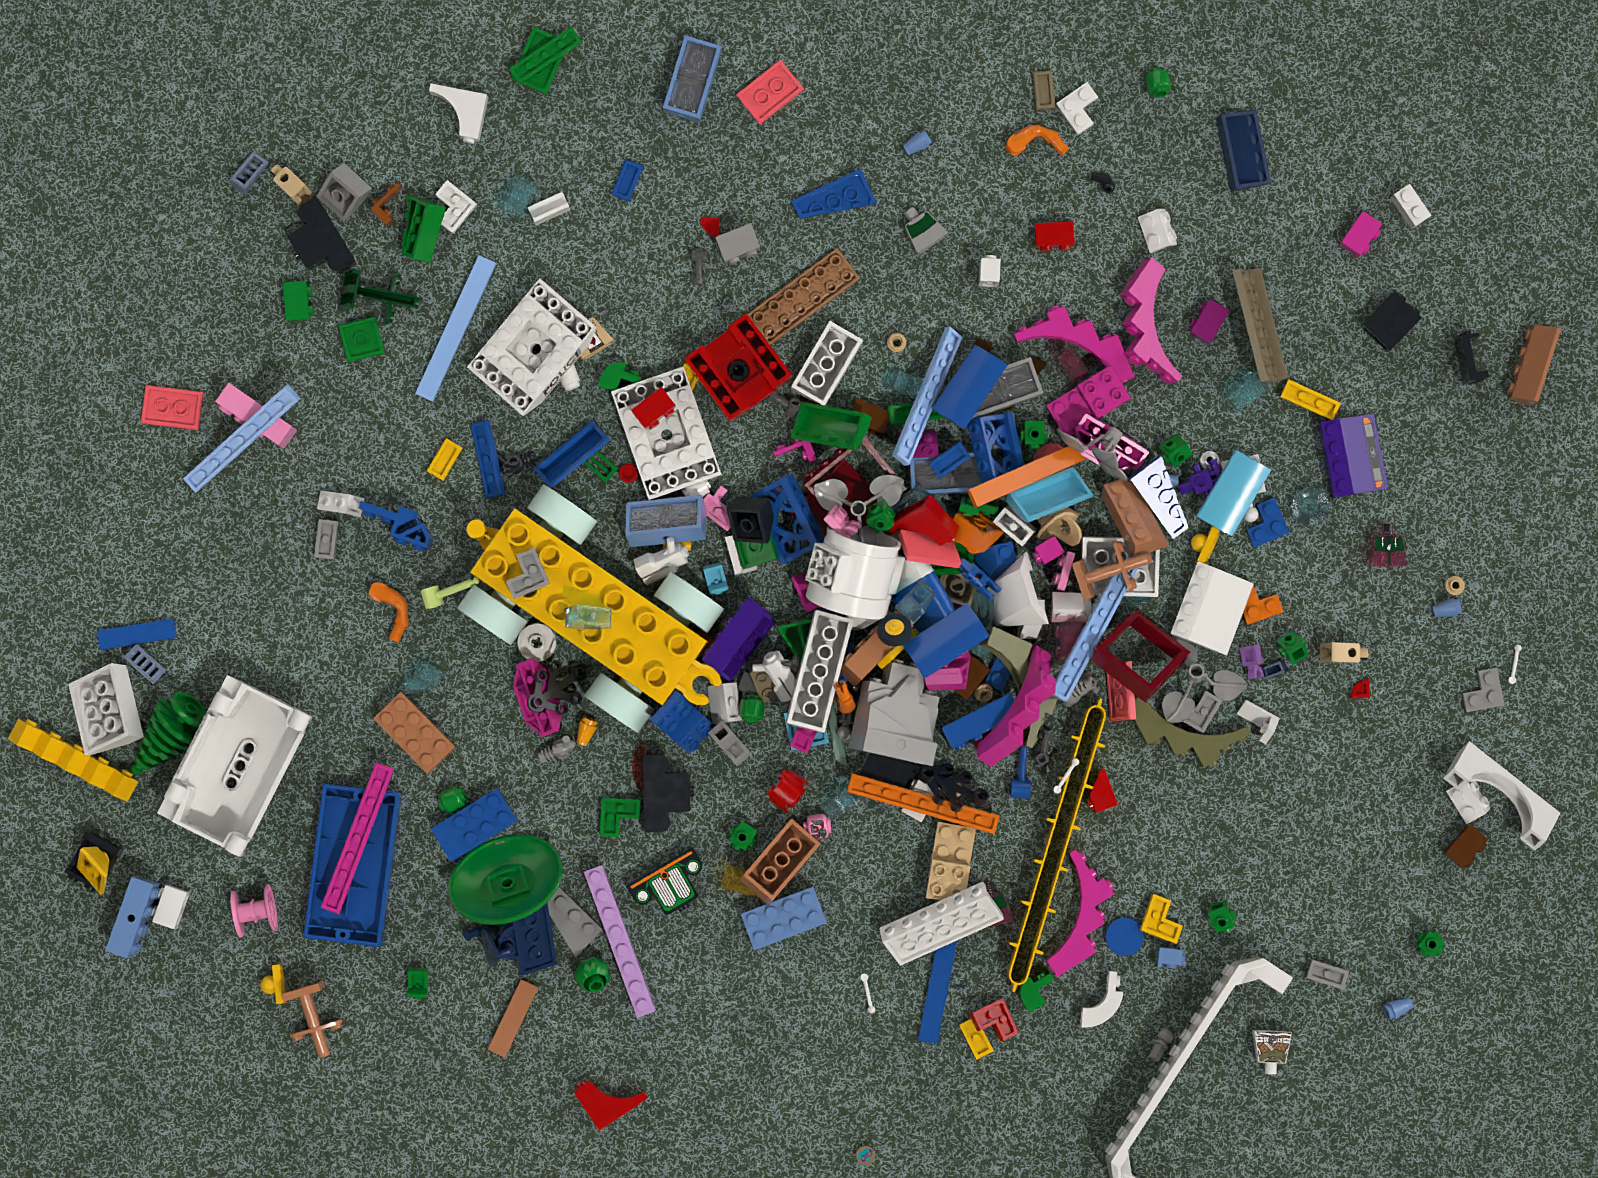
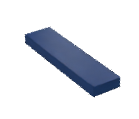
M490 420L471 424L486 499L505 495Z
M174 619L97 631L100 650L177 638Z

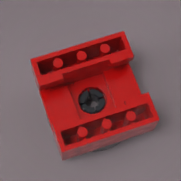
M747 313L729 325V330L707 346H700L684 358L687 366L730 424L751 408L761 404L769 395L792 379L790 371ZM736 367H742L744 369L743 376H736L733 370Z

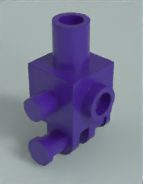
M1217 458L1208 461L1212 470H1209L1208 467L1201 469L1199 463L1192 466L1194 473L1190 474V480L1178 484L1182 495L1195 490L1196 494L1203 492L1207 498L1211 491L1210 489L1213 488L1223 470L1222 466L1219 467Z

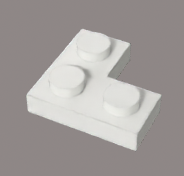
M1088 82L1056 103V106L1077 135L1094 124L1083 109L1098 99V96Z
M448 180L435 194L449 206L444 213L441 225L454 234L477 206V203Z

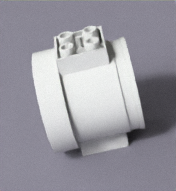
M828 525L824 542L814 544L805 579L809 581L806 597L823 608L844 615L865 619L884 618L887 615L890 604V594H896L906 558L898 554L901 543L881 532L876 533L875 545L862 543L844 537L839 532L836 533Z

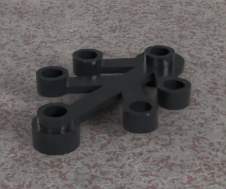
M558 660L549 663V677L544 670L536 672L534 675V694L530 695L527 700L529 710L538 713L546 709L554 711L559 715L568 712L569 707L566 703L554 704L548 702L547 700L551 697L568 701L572 705L581 703L583 698L580 693L569 694L561 692V690L572 682L583 680L586 676L585 669L579 665L571 668L569 675L557 684V672L562 667ZM539 673L542 674L543 679L539 678ZM548 677L547 691L542 694L543 682ZM574 696L578 698L577 702L574 700ZM536 699L539 702V706L535 703ZM560 706L564 708L563 712L560 710Z
M947 763L943 767L935 769L925 765L917 771L918 779L927 784L934 795L932 798L933 802L940 805L945 800V794L940 792L936 785L938 784L942 786L950 799V808L954 812H960L963 807V802L958 799L955 792L971 798L977 806L984 805L989 798L988 792L982 788L972 791L958 785L957 783L960 782L969 784L972 774L968 771H963L959 775L952 776L955 770L952 764ZM940 775H944V776H947L948 778H945V779H944V778H941V777H939V776H940Z

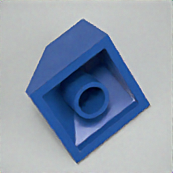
M1012 541L991 546L985 552L974 554L978 568L993 581L997 580L1017 560Z

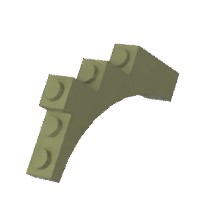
M994 626L985 627L990 637L979 643V645L992 652L1002 661L1011 673L1019 692L1028 672L1029 663L1026 661L1031 655L1032 644ZM1052 695L1040 704L1039 719L1023 730V745L1020 747L1033 748L1038 740L1037 734L1044 723V715H1052L1057 708L1055 696Z
M1139 697L1135 698L1136 719H1133L1145 744L1151 743L1154 746L1162 742L1161 737H1164L1173 755H1179L1180 758L1190 753L1189 749L1192 748L1201 767L1207 766L1209 769L1217 765V760L1221 759L1217 751L1220 750L1223 753L1231 748L1230 744L1236 741L1240 744L1248 739L1247 735L1251 734L1248 726L1221 735L1190 733L1175 727L1163 719L1150 706L1148 701L1145 703Z

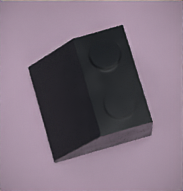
M736 497L726 507L734 541L767 544L770 540L774 519L770 499Z

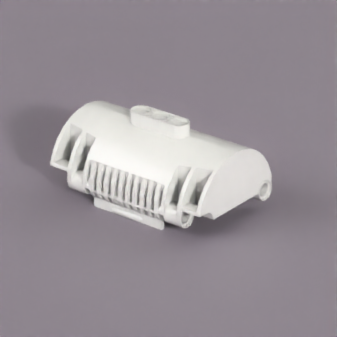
M227 675L164 795L165 799L157 814L224 847L225 850L236 856H243L247 844L250 843L312 717L272 695ZM248 743H252L254 746V751L251 754L245 751ZM240 760L245 762V769L243 771H239L236 766ZM232 777L237 781L234 788L228 786V780Z

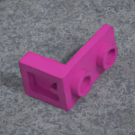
M794 440L793 445L788 447L786 444L776 447V451L773 452L774 457L803 447L804 450H801L804 460H808L810 464L817 462L811 443L806 441Z
M805 573L793 576L792 580L801 599V604L807 613L821 606L811 602L806 597L809 582L805 580Z
M798 727L790 746L808 754L817 732Z

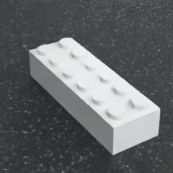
M819 610L814 611L785 724L825 733L835 694L834 684L838 682L853 624L852 619Z

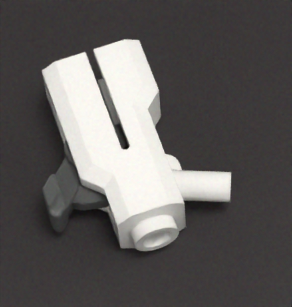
M668 537L667 548L654 554L646 553L634 559L635 569L647 586L667 577L670 572L682 578L686 574L685 567L682 565L688 563L687 557L689 552L679 542L675 544L673 537Z
M780 651L768 652L764 656L763 664H753V672L766 671L775 684L774 692L781 702L792 699L791 696L793 695L798 675L797 669L800 658L798 655H794L792 661L784 659Z

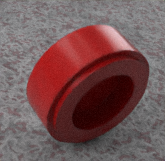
M625 464L619 470V477L625 483H632L638 477V470L632 464Z

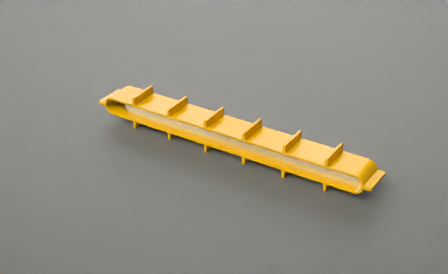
M1101 698L1097 699L1094 706L1086 709L1078 736H1069L1070 739L1076 742L1068 769L1072 764V760L1076 758L1090 710L1096 708L1100 711V723L1025 974L1020 981H1013L1011 978L1012 968L1070 774L1062 786L1053 819H1044L1051 822L1041 860L1032 859L1033 862L1039 864L1029 900H1020L1021 903L1027 906L1016 942L1008 941L1009 945L1014 946L1007 970V977L1012 982L1010 990L1015 992L1017 985L1024 984L1027 981L1035 953L1043 955L1044 952L1038 950L1037 946L1047 912L1056 913L1055 910L1049 908L1060 870L1068 872V869L1061 867L1072 829H1081L1075 826L1074 822L1084 788L1093 789V786L1086 784L1096 748H1105V745L1098 743L1106 718V712L1101 707Z

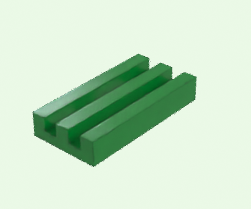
M597 451L595 454L613 470L610 472L593 456L589 459L607 474L606 477L587 461L583 462V464L602 481L607 483L619 469Z

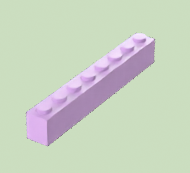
M601 865L587 870L584 874L635 1014L638 1018L656 1011L604 866Z

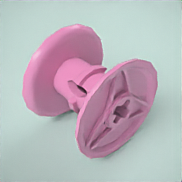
M269 884L265 885L263 900L255 901V899H251L250 902L242 904L237 892L231 891L232 916L239 938L244 936V922L254 921V923H257L258 920L268 918L271 929L277 931L276 904Z

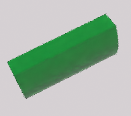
M801 402L790 438L856 451L866 435L872 417L861 412Z

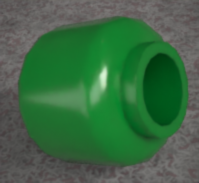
M1160 68L1151 69L1145 77L1148 93L1156 98L1166 96L1172 87L1168 72Z
M748 695V698L742 699L739 716L743 718V722L758 723L759 720H762L765 702L760 700L758 695Z
M453 785L439 794L440 800L438 805L443 812L446 810L449 814H453L466 806L468 798L461 787Z

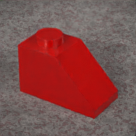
M1105 769L1099 770L1092 785L1093 789L1088 794L1090 799H1087L1090 810H1094L1095 813L1118 805Z

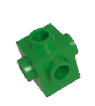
M1044 421L1024 422V430L1020 431V440L1024 441V446H1029V449H1040V446H1043L1045 441H1048V430H1044ZM1031 433H1035L1037 438H1033Z
M1177 433L1158 447L1162 453L1161 456L1164 463H1170L1174 468L1193 455L1187 443Z
M885 499L869 506L866 518L868 526L873 528L877 534L889 530L894 526V510Z
M1293 630L1277 639L1279 644L1278 652L1282 658L1286 657L1292 665L1309 656L1305 647L1306 641L1302 635L1298 636Z
M741 821L739 826L734 825L728 834L731 836L729 839L732 842L730 846L739 852L741 849H751L756 842L754 836L758 831ZM745 834L746 840L741 841L739 835Z
M1228 900L1209 905L1208 921L1210 926L1215 928L1216 933L1229 932L1235 927L1237 915L1234 908H1230Z
M1429 930L1422 931L1416 938L1415 946L1418 948L1417 952L1425 958L1428 956L1431 958L1438 957L1444 950L1443 945L1445 942L1441 940L1443 936L1435 930L1432 932ZM1430 941L1435 942L1432 948L1429 947Z

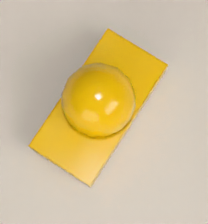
M1212 526L1208 537L1200 533L1191 539L1193 550L1201 552L1197 562L1207 565L1220 535L1218 528Z
M275 964L272 965L273 976H265L261 980L260 987L266 994L271 995L275 993L276 1004L285 1003L281 996L285 992L283 965Z

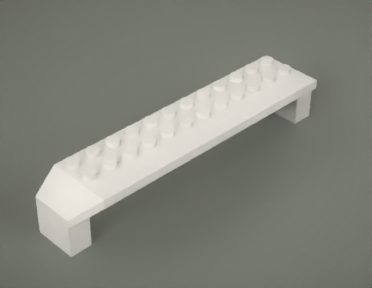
M1261 957L1234 961L1230 965L1226 964L1221 972L1223 974L1220 981L1216 980L1211 987L1213 992L1201 1002L1200 1006H1202V1009L1199 1013L1195 1012L1190 1019L1191 1026L1188 1030L1186 1028L1183 1030L1179 1037L1181 1041L1177 1046L1174 1045L1169 1052L1170 1058L1167 1062L1163 1061L1158 1069L1160 1071L1157 1078L1153 1077L1147 1086L1149 1087L1146 1095L1143 1093L1137 1101L1138 1107L1135 1111L1133 1109L1130 1111L1126 1118L1128 1120L1125 1127L1121 1126L1117 1131L1116 1136L1118 1138L1106 1148L1105 1152L1107 1154L1105 1157L1110 1178H1137L1131 1173L1128 1153L1130 1146L1233 988L1239 984L1260 980L1276 992L1283 994L1293 977Z

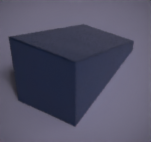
M1285 660L1261 668L1264 674L1262 679L1266 680L1288 671Z

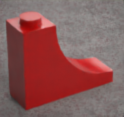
M930 494L895 513L894 526L886 532L888 534L898 530L920 532L932 538L941 546L947 542L951 543L956 539L959 526Z
M585 1079L575 1085L577 1089L574 1091L599 1131L648 1099L645 1091L627 1097L613 1096L600 1090L591 1080L586 1082Z

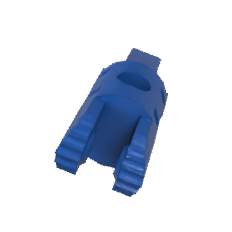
M964 558L961 560L959 567L963 572L961 575L991 601L993 595L985 588L986 584L996 593H999L1002 589L974 563L970 564Z

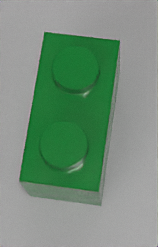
M306 281L283 283L286 321L288 323L311 321V316H314L313 304L310 305L309 298L313 296L312 286H308Z

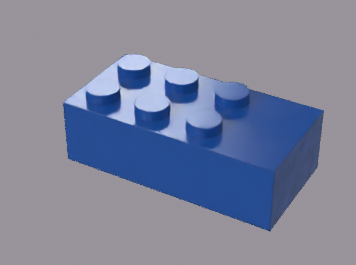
M1009 693L940 728L950 749L955 748L957 751L967 746L966 741L972 739L975 742L985 737L984 732L988 730L991 732L1015 700L1012 694Z
M496 788L431 830L449 860L453 862L518 822V819L499 788Z

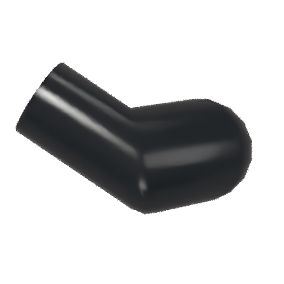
M1092 171L1090 181L1100 182L1105 193H1112L1115 189V184L1108 174Z

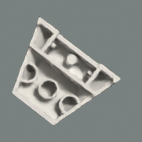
M1027 552L994 581L1002 589L999 593H996L990 587L987 588L993 595V599L991 601L988 600L995 627L1049 624L1044 606H1039L1029 573L1033 569Z

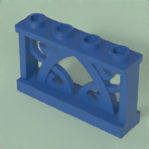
M1013 412L971 419L968 428L981 484L1025 465ZM994 421H995V423H996V428H994V426H993V424H992L991 422H994ZM994 442L1002 449L1004 458L1001 461V466L991 456Z
M794 474L784 476L749 496L752 498H764L768 494L776 500L775 502L770 500L774 513L771 532L779 556L778 559L782 564L789 563L813 550L815 543L824 542L825 537ZM782 486L783 491L778 496L773 489ZM788 501L792 506L791 508L786 505L788 504ZM781 507L787 512H795L797 516L793 523V532L778 525ZM800 523L801 526H802V528H803V530H802L801 528H799V532H798V524ZM794 540H796V550L794 553H790L786 545V542H788L790 544V548H792L794 545ZM801 540H809L811 545L802 549Z

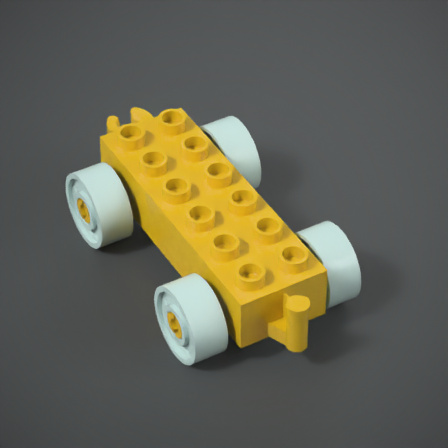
M543 484L527 507L528 510L542 519L540 525L515 508L500 530L486 527L480 520H472L468 523V535L477 540L484 550V553L470 573L491 586L494 591L489 595L473 584L457 608L487 630L512 645L528 622L512 611L514 605L517 604L621 676L618 683L600 672L584 696L635 732L639 733L655 710L639 699L642 692L661 705H664L675 690L678 689L689 702L696 705H707L709 699L704 694H698L693 690L692 683L694 679L698 676H704L709 679L713 686H721V678L715 669L696 661L708 642L687 627L692 623L708 633L724 609L695 587L670 572L654 594V597L669 607L668 611L664 612L561 541L560 539L565 535L581 545L597 521L551 488ZM535 548L550 584L514 600L506 581L524 574L516 555Z

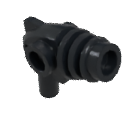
M533 450L527 451V454L521 453L519 456L508 454L505 457L497 452L498 461L502 465L500 472L508 478L519 474L524 470V467L527 469L528 466H531V463L534 464L537 461Z

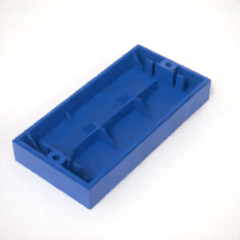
M323 784L303 938L375 947L383 946L402 793L386 791L340 914L321 908V905L362 800L358 795L360 793L364 794L366 788ZM341 932L345 933V937H341Z

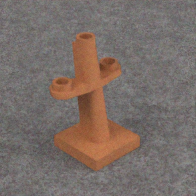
M1115 540L1113 541V546L1118 562L1089 572L1084 559L1072 563L1083 599L1087 600L1096 596L1092 583L1121 573L1129 592H1133L1137 585L1134 577L1130 578L1128 571L1153 563L1150 552L1124 560L1122 552H1125L1122 541Z
M323 979L319 980L316 984L310 986L309 984L302 985L297 990L290 991L289 989L281 994L283 1002L299 997L309 1027L308 1029L289 1034L290 1038H293V1041H298L305 1038V1034L311 1033L319 1058L330 1055L323 1029L330 1027V1030L342 1027L341 1023H343L342 1019H337L321 1025L312 993L321 991L325 987Z

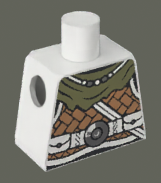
M1252 1030L1256 1061L1265 1063V1074H1276L1277 1063H1286L1292 1032Z

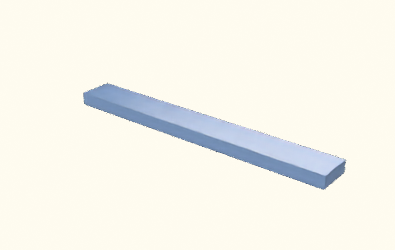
M478 255L417 388L416 395L434 402L494 271L495 262Z
M945 327L892 456L904 466L909 465L961 342L962 336L951 327Z
M287 384L183 479L195 493L198 492L301 398Z
M1138 568L1128 571L1130 578L1134 577ZM1122 573L1109 578L1056 678V693L1053 696L1063 702H1067L1094 652L1093 648L1100 641L1127 590Z

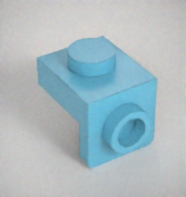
M721 562L703 567L710 594L717 595L728 590Z

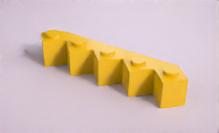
M18 718L8 740L33 752L40 758L58 765L63 770L81 777L88 783L104 789L111 795L128 802L139 782L132 777L134 774L125 769L120 771L109 765L108 760L100 756L98 759L92 755L85 756L83 747L77 744L72 746L61 740L62 736L52 731L48 733L36 727L37 723L30 719L23 721Z

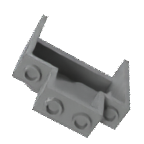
M893 659L892 662H889L884 667L881 680L871 677L870 681L863 680L848 748L933 766L937 743L933 742V733L940 697L933 696L934 692L923 690L925 678L915 664L910 663L909 666L903 665L904 661Z

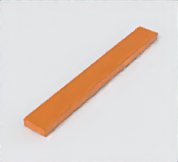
M1067 446L967 490V493L974 508H977L1088 458Z
M851 773L846 792L992 834H995L1000 817L999 815L963 805L960 812H954L950 808L951 801L944 800L942 804L938 805L933 802V796Z

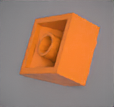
M980 511L978 516H966L961 512L956 513L953 518L959 526L956 534L957 537L954 541L961 543L972 554L985 552L1004 533L1001 528Z

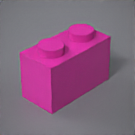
M1363 211L1339 245L1357 258L1361 254L1365 255L1371 247L1368 245L1371 239L1376 240L1381 233L1379 228L1382 223Z
M1054 536L1032 550L1034 552L1032 557L1037 565L1040 563L1041 566H1044L1065 552Z

